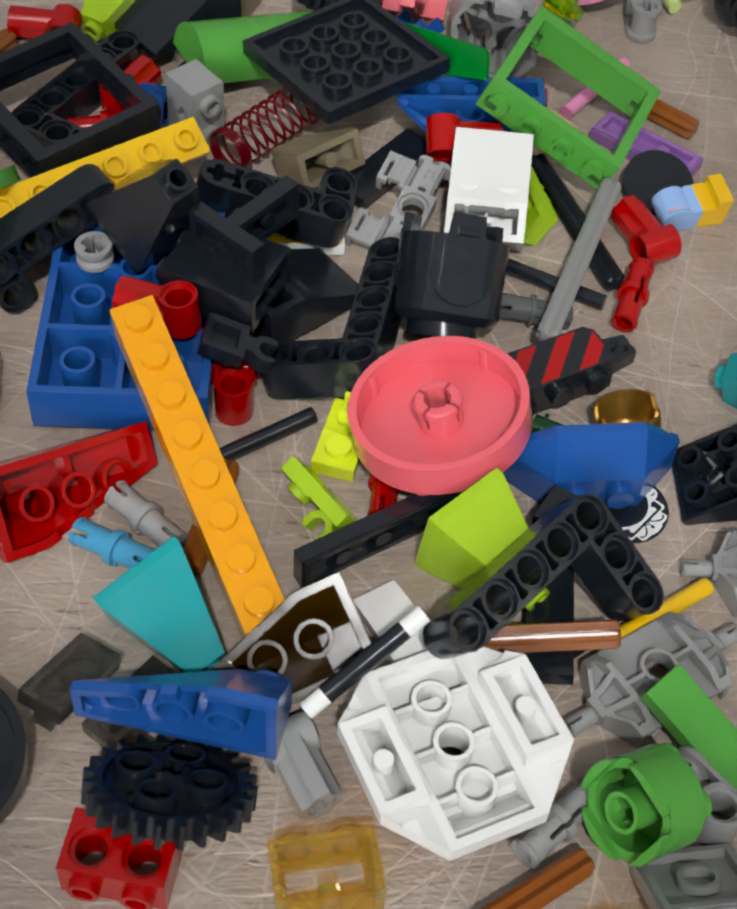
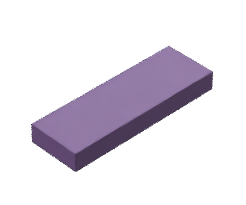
M610 111L591 128L589 138L613 151L629 120ZM643 127L625 157L631 160L644 151H665L679 158L687 166L692 177L701 169L704 159Z

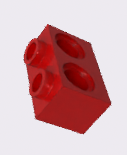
M75 807L56 865L61 889L66 890L67 894L82 901L93 902L102 897L120 901L121 905L128 909H152V907L168 909L183 850L178 851L173 842H165L159 850H155L153 840L145 839L140 844L134 846L131 845L132 835L128 833L121 837L113 838L111 837L112 826L97 828L95 826L96 817H86L84 808ZM101 852L106 854L105 858L97 864L85 865L81 863V860L90 853ZM144 862H153L159 865V868L149 875L142 876L133 872L138 865Z

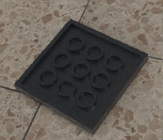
M340 0L243 40V53L328 125L450 71V57L374 0Z

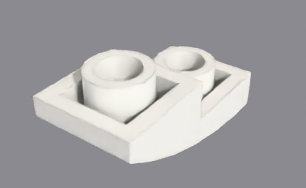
M394 579L353 599L363 623L376 639L415 608ZM424 627L390 654L386 661L392 664L428 651L423 640Z

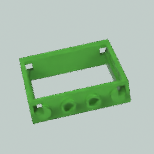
M541 5L476 102V105L514 132L534 134V146L598 190L602 180L609 177L612 178L621 167L661 90ZM528 45L631 117L612 153L506 80Z

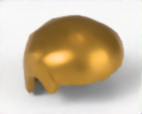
M639 389L617 390L605 394L593 406L595 424L647 422L660 428L662 426L661 411L657 406L654 394L649 391Z

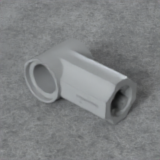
M305 711L289 716L277 759H263L273 774L278 772L301 819L312 818L314 820L329 813L333 807L342 802V792L321 754L320 740L310 717Z

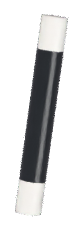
M416 606L299 703L302 709L313 719L426 626L430 619L419 606Z

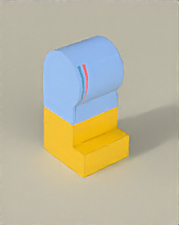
M722 173L708 175L705 182L686 185L682 188L679 186L664 188L655 194L651 200L660 224H672L677 231L722 224L734 202Z

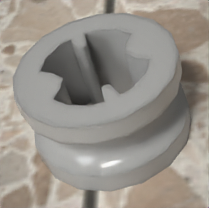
M98 231L86 232L76 239L74 247L77 265L80 269L86 272L97 273L105 271L113 265V245L105 233Z

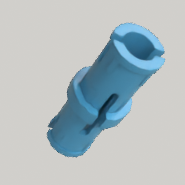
M85 517L78 518L72 527L87 533L88 536L69 532L68 540L71 545L81 547L101 556L103 563L113 567L121 565L131 569L155 550L131 540L130 534L119 529L111 531L89 521Z

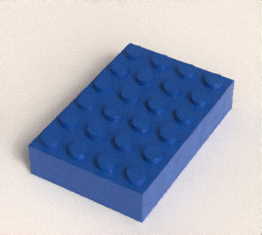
M218 212L225 217V212ZM95 224L81 234L91 231L104 233V231L98 224ZM78 235L55 250L52 255L26 390L33 426L117 429L146 421L148 430H154L116 340L109 310L113 309L112 299L115 285L121 276H129L159 284V280L156 279V269L161 258L136 274L112 243L114 253L113 265L102 272H86L77 265L74 243L80 236ZM201 315L202 326L196 335L187 339H174L172 337L171 339L210 426L214 389V360L197 354L204 323L207 319L206 316Z

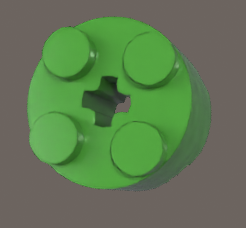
M669 743L645 745L599 761L588 770L582 784V791L588 789V806L582 808L583 820L588 833L597 847L606 856L614 861L621 858L631 862L628 866H643L689 846L698 838L705 819L709 818L712 812L711 799L702 790L693 769L681 757L678 749Z

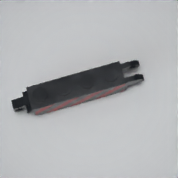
M580 327L507 354L519 364L526 376L533 416L553 407H562L571 400L582 396L597 394L603 391L606 387L610 386L613 373L634 362L636 350L630 345L624 335L601 339L595 330Z

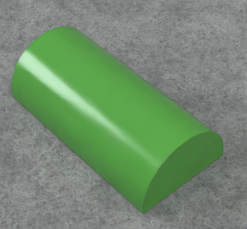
M314 10L181 22L175 31L173 44L187 63L197 59L221 79L223 84L269 79L272 77L243 53V40L311 13Z

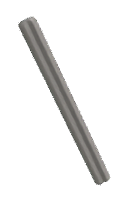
M610 177L602 180L535 335L539 341L560 335L622 188L619 181H612Z

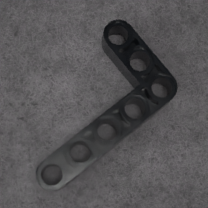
M129 30L115 31L97 44L105 54L109 53L113 57L116 64L122 70L134 59H138L141 56L140 38L136 33ZM75 61L18 105L11 113L46 148L84 130L67 121V118L89 116L101 106L99 82Z
M382 238L370 246L342 338L278 342V347L272 356L275 362L270 372L260 373L265 391L269 397L273 399L345 397V392L352 391L356 381L370 364L394 349L402 319L394 309L397 287L393 286L399 238Z
M583 494L549 509L429 618L430 622L424 626L423 640L427 650L439 659H450L481 649L569 565L572 566L604 613L610 619H615L618 622L646 616L658 611L663 604V587L606 504L594 494ZM453 626L457 631L458 640L456 639L453 633Z

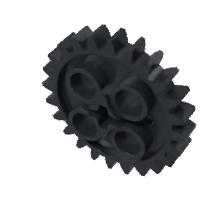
M157 734L156 741H149L144 736L137 735L136 744L120 739L117 742V749L104 746L101 749V756L90 757L89 767H84L81 804L86 805V817H96L95 826L97 828L112 826L111 837L118 838L127 833L131 834V845L136 846L145 839L153 840L155 850H159L165 842H173L178 851H182L185 847V841H193L197 846L205 848L207 837L210 836L217 841L225 842L227 831L239 834L242 829V823L251 822L252 811H255L257 775L250 774L251 765L249 763H238L239 754L237 752L223 755V748L212 746L207 748L204 744L189 743L178 738L171 741L161 734Z

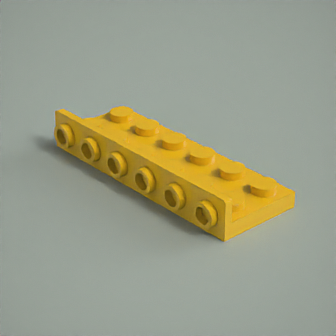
M193 116L0 189V218L85 164L98 166L116 184L148 162L178 159L183 165L206 156L210 148Z

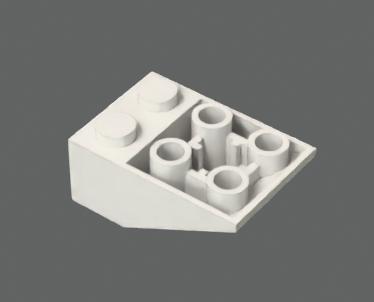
M456 127L444 233H449L453 213L455 212L487 217V227L504 228L503 244L510 247L509 250L522 251L534 134Z

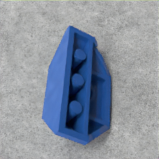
M437 76L397 94V105L425 132L426 118L436 113H452L459 116L460 121L501 123L503 131L514 132L476 105V102L493 77H489V80H479L457 76ZM507 77L506 80L546 107L547 101L543 78Z
M647 422L553 426L531 433L528 443L519 458L503 474L509 484L539 504H542L554 485H557L577 496L594 494L607 507L622 509L628 506H637L672 467L680 441L677 434L668 433L664 429Z

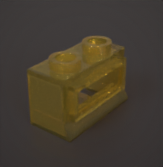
M346 824L332 829L330 833L310 836L304 832H291L280 836L275 841L267 842V861L274 909H384L386 882L375 826L361 828L356 824ZM362 863L365 883L340 887L339 883L328 882L320 885L318 890L286 895L283 874Z

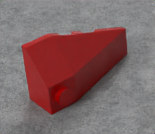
M147 422L135 423L0 461V558L3 563H9L51 548L62 539V535L73 528L72 525L78 518L85 517L88 519L94 514V510L105 503L104 497L111 486L119 493L122 492L116 487V482L123 480L130 486L154 468L158 462Z

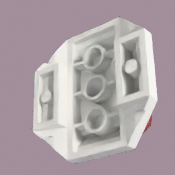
M484 646L475 652L450 659H439L434 657L429 651H425L370 671L360 680L337 726L339 739L379 824L449 861L545 823L574 741L573 736L526 654L507 650L501 653ZM455 747L463 754L449 755L442 748Z

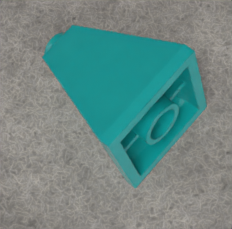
M175 535L93 597L109 621L182 673L209 671L226 655L184 550Z

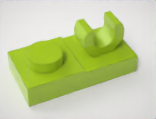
M531 167L524 243L536 246L556 223L558 217L533 167Z
M293 455L281 467L284 473L292 480L287 487L293 495L305 505L313 501L320 508V510L309 512L302 520V525L310 531L316 529L319 524L325 523L324 531L316 539L358 520L315 471Z

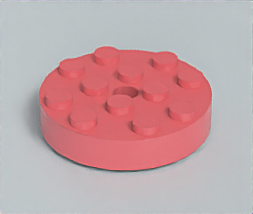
M436 336L423 338L388 351L364 370L353 386L348 401V421L354 446L362 464L373 476L383 483L420 496L444 495L465 491L496 467L503 473L519 458L528 443L532 430L530 391L526 376L519 364L500 348L468 337Z

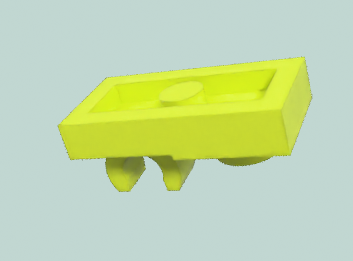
M346 391L344 400L334 399L311 459V468L316 474L353 482L361 460L357 455L348 421V401L351 392Z

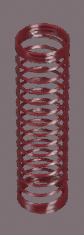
M285 88L279 89L275 94L260 101L258 105H254L250 110L243 112L241 116H237L232 121L225 123L224 127L221 126L211 132L209 138L210 148L215 159L231 163L223 154L218 143V134H222L223 145L228 156L237 165L248 168L252 162H258L260 156H267L271 149L284 144L286 140L293 139L294 135L300 134L303 129L310 128L311 124L317 123L321 118L302 103L309 120L304 118L298 111L292 94L290 93L289 100L284 97L285 92L289 91ZM277 97L281 98L282 106L276 102ZM284 100H286L297 113L298 118L300 120V125H298L289 115ZM268 103H273L274 112L267 108ZM276 105L289 119L292 131L281 121ZM260 108L265 109L266 118L259 113ZM268 111L280 124L283 136L273 127ZM251 114H256L258 124L251 119ZM311 115L316 119L311 121ZM259 117L267 123L274 135L275 141L266 134ZM243 119L248 120L249 129L242 125ZM303 120L308 123L306 126H303ZM251 123L255 125L260 131V133L263 135L266 146H264L256 137L252 129ZM234 125L239 126L241 136L233 130ZM294 125H295L296 127L300 128V129H299L298 131H296V132H295V129H294ZM243 129L253 139L257 147V151H255L248 143L244 135ZM286 131L291 133V136L286 137ZM225 136L237 149L241 163L230 153ZM277 136H279L280 138L283 139V140H282L281 142H279V143H278V140H277ZM268 141H270L271 143H273V144H274V147L269 148V142H268ZM260 146L266 150L265 153L261 154ZM251 151L257 155V158L252 159Z

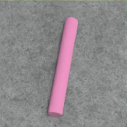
M626 57L618 59L630 68V61ZM584 87L560 108V114L566 119H570L598 94L589 87Z

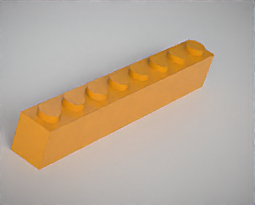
M153 295L109 310L114 334L241 639H243L285 599Z

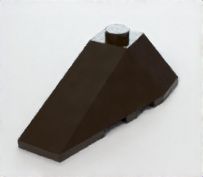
M336 572L289 595L209 671L243 669L252 672L261 670L274 672L284 679L292 680L293 705L304 700L367 648L372 641L340 572Z

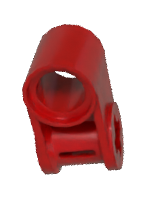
M214 360L215 415L225 425H242L247 423L253 416L255 386L258 385V371L254 370L248 362L242 361L237 369Z

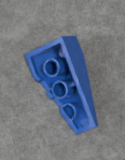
M234 669L73 680L69 689L76 716L272 760L277 759L292 706V680L284 679L280 675L266 670L252 672Z

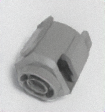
M453 0L450 25L451 37L486 48L490 53L489 75H495L541 5L545 6V0ZM465 11H467L470 25L472 28L469 30L467 28L465 18L463 15ZM528 45L511 71V77L520 78L534 67L538 51Z

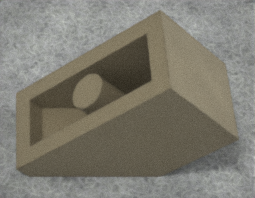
M356 127L301 135L271 149L279 178H284L287 175L297 183L312 188L319 186L322 176L328 168L340 167L352 171L366 164L358 128Z

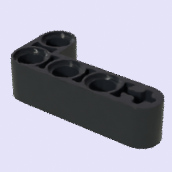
M207 160L202 164L196 181L199 187V202H203L216 212H225V218H227L235 209L241 208L261 194L265 188L271 187L282 178L223 160ZM331 167L325 170L318 189L299 184V216L275 233L324 248L338 246L354 211L357 180L354 175L344 168Z
M85 164L0 218V307L5 312L11 314L19 313L30 306L34 299V289L24 273L26 269L97 224L84 205L115 185L98 166Z

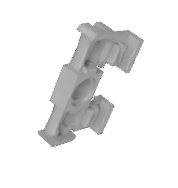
M390 150L376 176L375 188L381 189L388 180V184L393 182L401 190L389 214L388 223L386 222V217L382 216L381 220L370 216L369 210L360 207L345 234V245L351 246L352 242L355 241L370 248L374 242L382 238L397 237L400 239V232L405 217L402 209L411 204L419 206L423 211L421 215V231H424L436 208L437 197L434 195L442 179L450 180L451 166L444 162H440L438 166L433 163L432 157L421 155L417 167V161Z

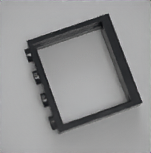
M73 22L0 53V91L74 58L126 110L45 148L0 102V146L30 178L160 129L159 112H161V108L157 99L151 94L148 95L137 84L131 74H126L109 53L105 54L94 43L92 37L87 33L84 34Z

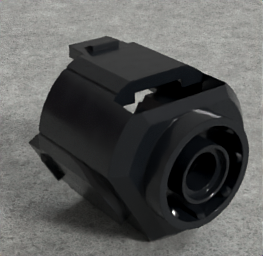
M405 212L404 223L400 232L393 286L397 287L394 309L400 317L407 319L405 333L426 338L461 336L477 339L478 329L491 330L499 323L510 249L508 245L503 244L504 228L487 227V217L455 212L453 213L449 233L421 231L422 217L413 212Z

